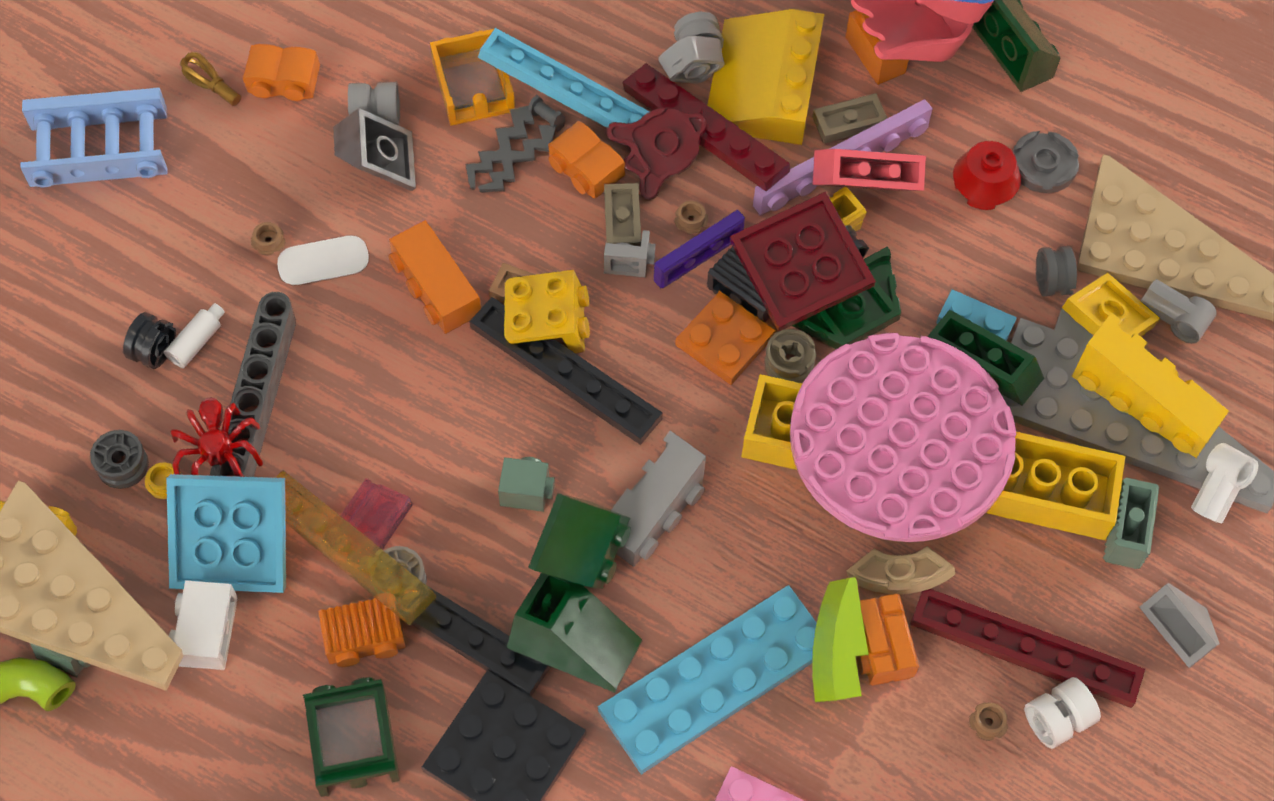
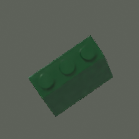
M994 0L980 21L975 22L972 28L1018 90L1023 92L1054 78L1061 57L1057 48L1050 44L1042 34L1038 23L1032 20L1025 12L1020 0Z

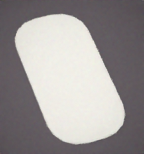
M343 236L289 247L280 253L277 265L279 275L285 283L301 285L361 272L369 262L367 246L361 238Z

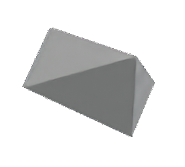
M1170 583L1164 585L1139 607L1188 668L1192 667L1220 644L1207 608Z

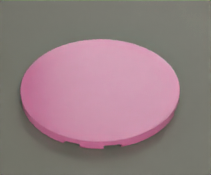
M884 333L868 336V339L850 345L845 344L831 352L813 368L804 380L794 403L790 423V442L794 463L802 481L815 500L831 515L864 534L892 541L917 542L938 539L966 528L983 516L997 501L1009 479L1015 461V423L1010 406H1007L998 390L999 386L996 381L970 356L949 344L926 336L916 338L899 336L898 333Z

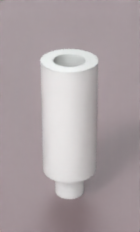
M216 303L208 311L201 309L164 350L165 356L178 367L185 368L221 327L219 319L225 313L224 309Z

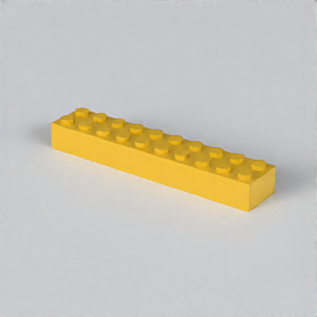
M762 374L759 375L744 436L742 458L797 470L791 451L790 423L794 403L802 383ZM1016 432L1015 461L1012 472L999 498L986 513L1106 540L1116 524L1126 456Z

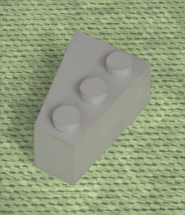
M669 431L663 439L666 442V449L658 460L653 463L648 459L642 468L647 473L632 490L627 488L611 509L630 517L628 526L631 527L629 538L623 548H618L616 554L633 567L641 558L647 560L654 553L659 544L658 538L664 531L670 533L677 526L682 517L680 514L688 504L691 506L695 505L705 490L703 479L706 456L672 431Z

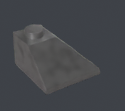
M360 108L333 127L335 156L357 169L410 191L416 188L412 131Z

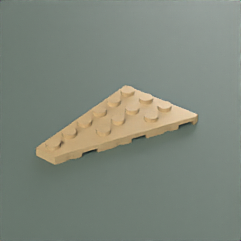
M1103 154L1098 168L1077 262V271L1100 277L1109 273L1119 282L1147 289L1157 279L1188 298L1193 296L1202 297L1212 303L1213 306L1274 321V274L1115 159Z
M18 481L0 511V633L167 691L183 658L182 650L28 485Z

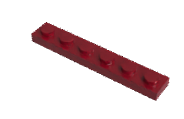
M645 63L622 81L624 91L652 111L657 108L666 107L685 113L697 112L702 114L708 122V128L701 138L700 145L764 191L769 190L790 172V163L682 87L670 81L669 78L649 64Z
M932 589L921 592L910 623L911 626L1060 682H1064L1071 677L1077 678L1092 694L1132 708L1136 703L1145 668Z

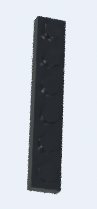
M491 297L469 321L470 328L639 445L644 442L662 420L663 413L555 339L515 344L508 343L504 336L505 305L495 298Z

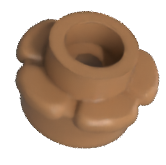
M686 201L676 210L675 225L678 229L685 230L689 234L700 232L701 228L706 227L708 224V215L705 213L703 205L699 202Z
M261 223L253 230L251 245L253 249H258L262 255H272L284 247L286 242L285 238H283L284 232L274 223Z
M981 703L977 705L975 712L971 713L969 718L970 727L976 730L979 738L986 741H991L994 737L1001 738L1008 729L1007 714L1001 706L995 703ZM991 719L992 725H987L985 720Z

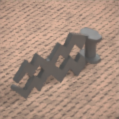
M537 94L531 99L529 106L510 109L514 127L495 128L500 148L497 151H478L482 163L465 164L470 189L475 190L476 188L475 173H489L493 182L480 185L478 187L479 192L505 191L503 182H515L513 164L516 162L535 161V150L549 152L548 144L554 140L555 132H559L564 127L565 116L559 110L555 111L544 103ZM539 115L550 123V125H539L542 139H525L528 137L524 124L535 125L533 116ZM510 139H522L524 151H512ZM502 163L504 171L493 172L492 164Z

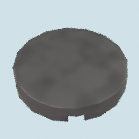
M1034 131L1021 137L1012 151L1019 167L1021 184L1032 191L1041 193L1059 192L1068 187L1076 177L1079 168L1077 149L1069 139L1050 131L1048 134H1039L1040 131Z

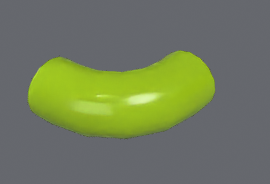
M18 657L0 662V705L9 699L21 696L34 700L45 711H52L62 705L75 690V681L47 661Z

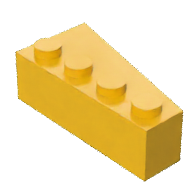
M1111 312L1087 343L1072 377L1086 390L1094 391L1108 400L1115 409L1126 412L1139 420L1147 430L1157 432L1171 441L1179 451L1189 453L1197 458L1229 410L1193 380H1186L1184 382L1179 377L1176 366L1166 357L1160 360L1144 348L1148 342L1137 333L1133 334L1132 337L1118 326L1122 320Z

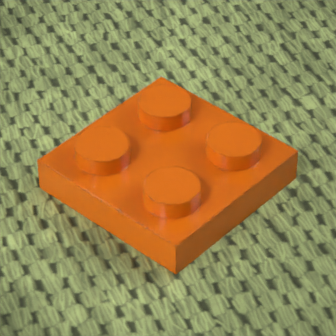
M719 291L676 337L675 345L729 385H732L768 345L769 339L775 334L776 330Z

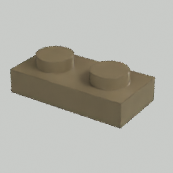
M877 93L814 109L812 118L825 144L855 136L887 119V116Z
M638 183L604 184L606 243L616 244L623 242L632 246H641Z

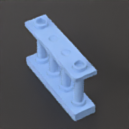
M160 88L22 100V112L31 131L37 130L36 161L21 162L20 165L30 187L45 188L58 184L133 177L151 178L156 175L168 174V168L161 150H154L153 120L167 118V106ZM140 121V151L119 153V123ZM105 124V155L85 156V126ZM71 127V157L50 160L51 129Z

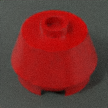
M983 141L974 145L957 160L953 169L955 189H958L967 199L969 206L976 209L993 210L996 205L1011 200L1020 188L1021 175L1014 153L1006 145L996 141Z

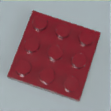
M826 191L730 236V242L778 332L875 286L876 281Z

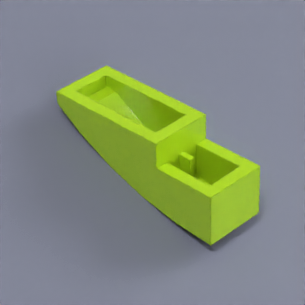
M856 577L829 582L821 603L813 644L812 678L815 702L835 701L862 696L856 657L869 654Z

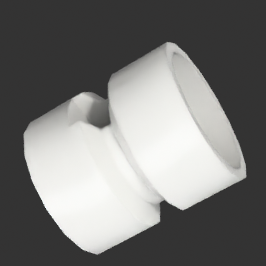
M1074 677L1052 688L1051 695L1044 693L1025 704L1024 708L1026 718L1033 732L1045 746L1051 749L1071 739L1074 733L1073 730L1078 733L1099 722L1101 718L1095 698L1089 689L1079 679Z

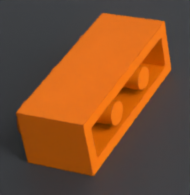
M426 220L389 239L392 252L388 255L389 261L397 273L403 272L408 279L405 282L414 299L421 298L425 304L423 307L424 312L432 325L438 323L444 334H447L469 322L481 309L480 297Z

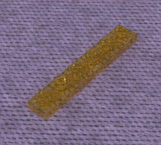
M282 470L275 477L285 478L286 524L409 626L437 598L432 589L287 472Z

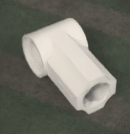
M1226 443L1217 445L1211 451L1206 461V469L1209 473L1191 506L1193 511L1215 522L1223 523L1239 490L1248 487L1256 477L1259 466L1258 461Z

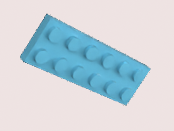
M788 585L599 705L598 712L642 775L812 664L817 622Z

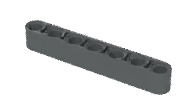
M270 292L263 296L259 302L230 402L235 403L241 414L236 416L232 412L228 434H231L243 420L250 417L260 424L259 430L254 429L251 425L245 427L232 440V443L241 438H249L248 442L257 450L259 455L296 326V318L290 299L281 292ZM284 312L279 316L272 317L274 313ZM267 343H275L269 348H263ZM259 374H267V375H266L264 378H262V379H259V380H254V379H253L254 377H256V376L259 375ZM258 406L254 411L244 412L247 407ZM243 447L233 449L232 455L236 458L244 477H254L257 463L253 456ZM226 461L222 465H213L209 476H226L233 470L229 462Z

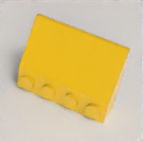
M788 9L725 19L722 30L724 41L722 55L725 65L713 74L707 106L754 138L802 145L824 14Z

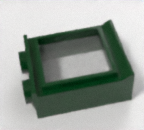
M364 677L354 680L351 683L352 685L336 688L334 685H323L312 690L313 693L303 694L315 785L321 797L329 795L328 786L349 782L351 788H362L367 785V778L389 774L392 782L400 781L387 696L382 679L375 680L371 677Z

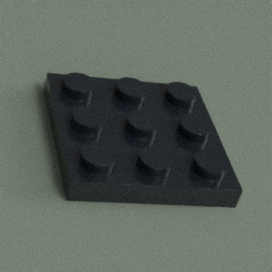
M487 670L421 768L424 773L469 801H543L586 736V729Z

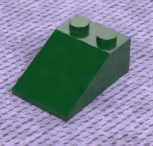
M558 493L528 568L591 588L603 589L605 583H610L616 571L617 564L613 561L618 548H623L631 532V527L628 526L630 517L591 501Z

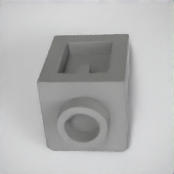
M643 230L641 246H632L623 242L616 244L606 243L604 273L646 278L647 264L654 265L656 244L649 243L650 231Z

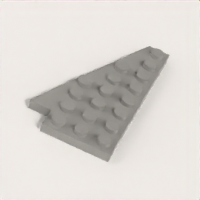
M1061 308L1054 329L1020 318L1011 343L1036 357L1045 379L1023 406L1002 395L1007 406H1010L1015 423L1079 446L1126 456V463L1201 489L1209 473L1206 469V461L1209 454L1217 445L1226 443L1258 461L1259 465L1258 472L1252 483L1248 487L1239 490L1234 502L1267 514L1272 509L1274 503V471L1223 429L1218 427L1197 458L1189 453L1179 451L1171 441L1157 432L1147 430L1139 420L1126 412L1115 409L1108 400L1094 391L1086 390L1072 377L1086 345L1093 335L1077 323L1066 311Z

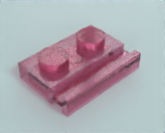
M366 478L325 539L329 545L337 546L342 551L372 564L405 518L413 503L408 496L381 484L376 485Z

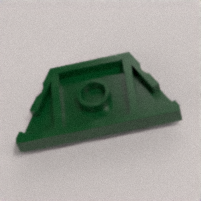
M888 246L864 259L876 281L874 287L792 326L830 347L838 349L845 344L850 345L862 341L900 320L901 308L899 298L896 296L897 285L895 274L892 273L891 251Z

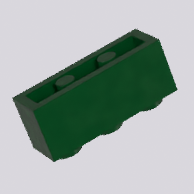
M951 310L944 315L927 336L949 344L970 356L996 381L999 386L998 390L1002 395L1021 406L1045 379L1034 355Z

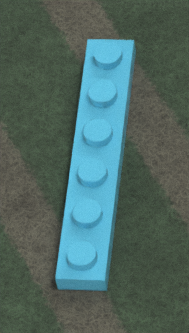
M497 28L493 30L480 49L479 59L606 128L614 122H636L646 113L650 112Z

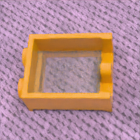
M494 29L475 31L472 34L430 42L432 63L435 68L450 126L510 113V109L515 108L514 92L509 75L478 58L481 47Z

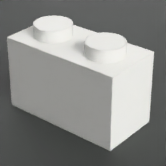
M185 580L183 593H178L175 601V615L178 616L176 630H171L169 633V637L183 652V658L179 667L225 670L238 600L231 584Z

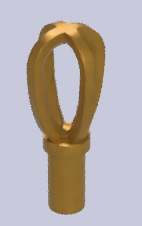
M190 52L181 59L182 73L189 81L201 88L217 93L232 106H236L240 102L241 95L224 83V80L218 76L211 63L200 53ZM188 63L199 66L213 80L211 81L188 66Z

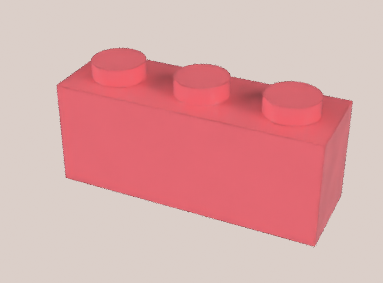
M845 149L814 150L813 185L893 191H924L926 156Z

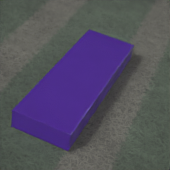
M737 209L654 263L653 281L660 289L665 288L730 246V236L744 230L745 217Z

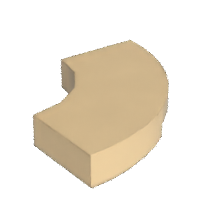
M928 546L916 553L898 556L887 555L873 549L847 570L848 578L856 577L857 585L865 589L884 594L901 595L917 593L936 587L955 575V568Z

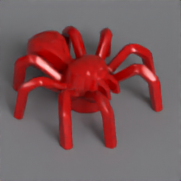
M209 397L201 402L198 412L208 429L207 432L204 431L193 410L187 409V417L199 435V439L178 429L170 431L174 443L180 438L197 446V448L181 449L177 452L172 464L174 474L181 475L179 463L184 455L201 454L200 458L192 464L191 475H198L199 466L205 461L209 462L210 466L222 465V463L228 461L235 476L244 477L236 458L232 455L233 449L239 447L245 448L253 456L259 467L263 465L257 450L248 441L240 440L232 443V440L248 425H251L256 430L260 429V424L250 417L243 420L231 434H228L232 412L236 416L241 414L235 403L228 405L223 420L222 404L217 399ZM223 420L222 430H220L219 428Z

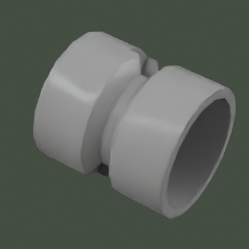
M378 82L374 89L365 83H349L348 114L350 115L360 108L399 126L400 100L398 83Z

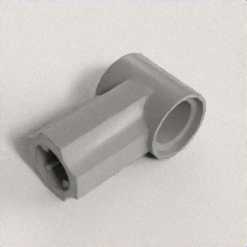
M1157 279L1153 281L1141 299V302L1160 317L1161 320L1171 325L1170 328L1176 337L1186 343H1197L1217 315L1216 308L1208 300L1197 296L1188 298Z

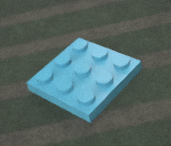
M170 474L166 478L169 589H184L186 580L231 584L234 591L283 593L285 591V478Z

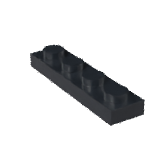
M424 583L401 613L402 619L530 696H532L551 668L547 664L508 649L509 635Z

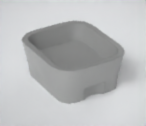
M687 36L681 38L658 57L659 63L672 82L701 83L725 65L721 41L718 38Z

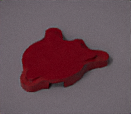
M666 107L657 108L646 113L636 122H614L609 124L607 136L610 140L628 145L631 148V153L624 158L625 168L639 176L641 196L652 200L658 196L662 185L667 179L681 174L694 163L699 153L701 138L708 128V122L702 114L697 112L685 113Z

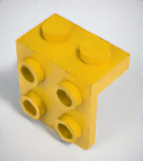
M574 270L509 278L505 282L504 336L507 342L515 344L563 338L567 348L574 353L585 352V338L590 336L588 319L584 317V307L589 306L587 287L581 286Z

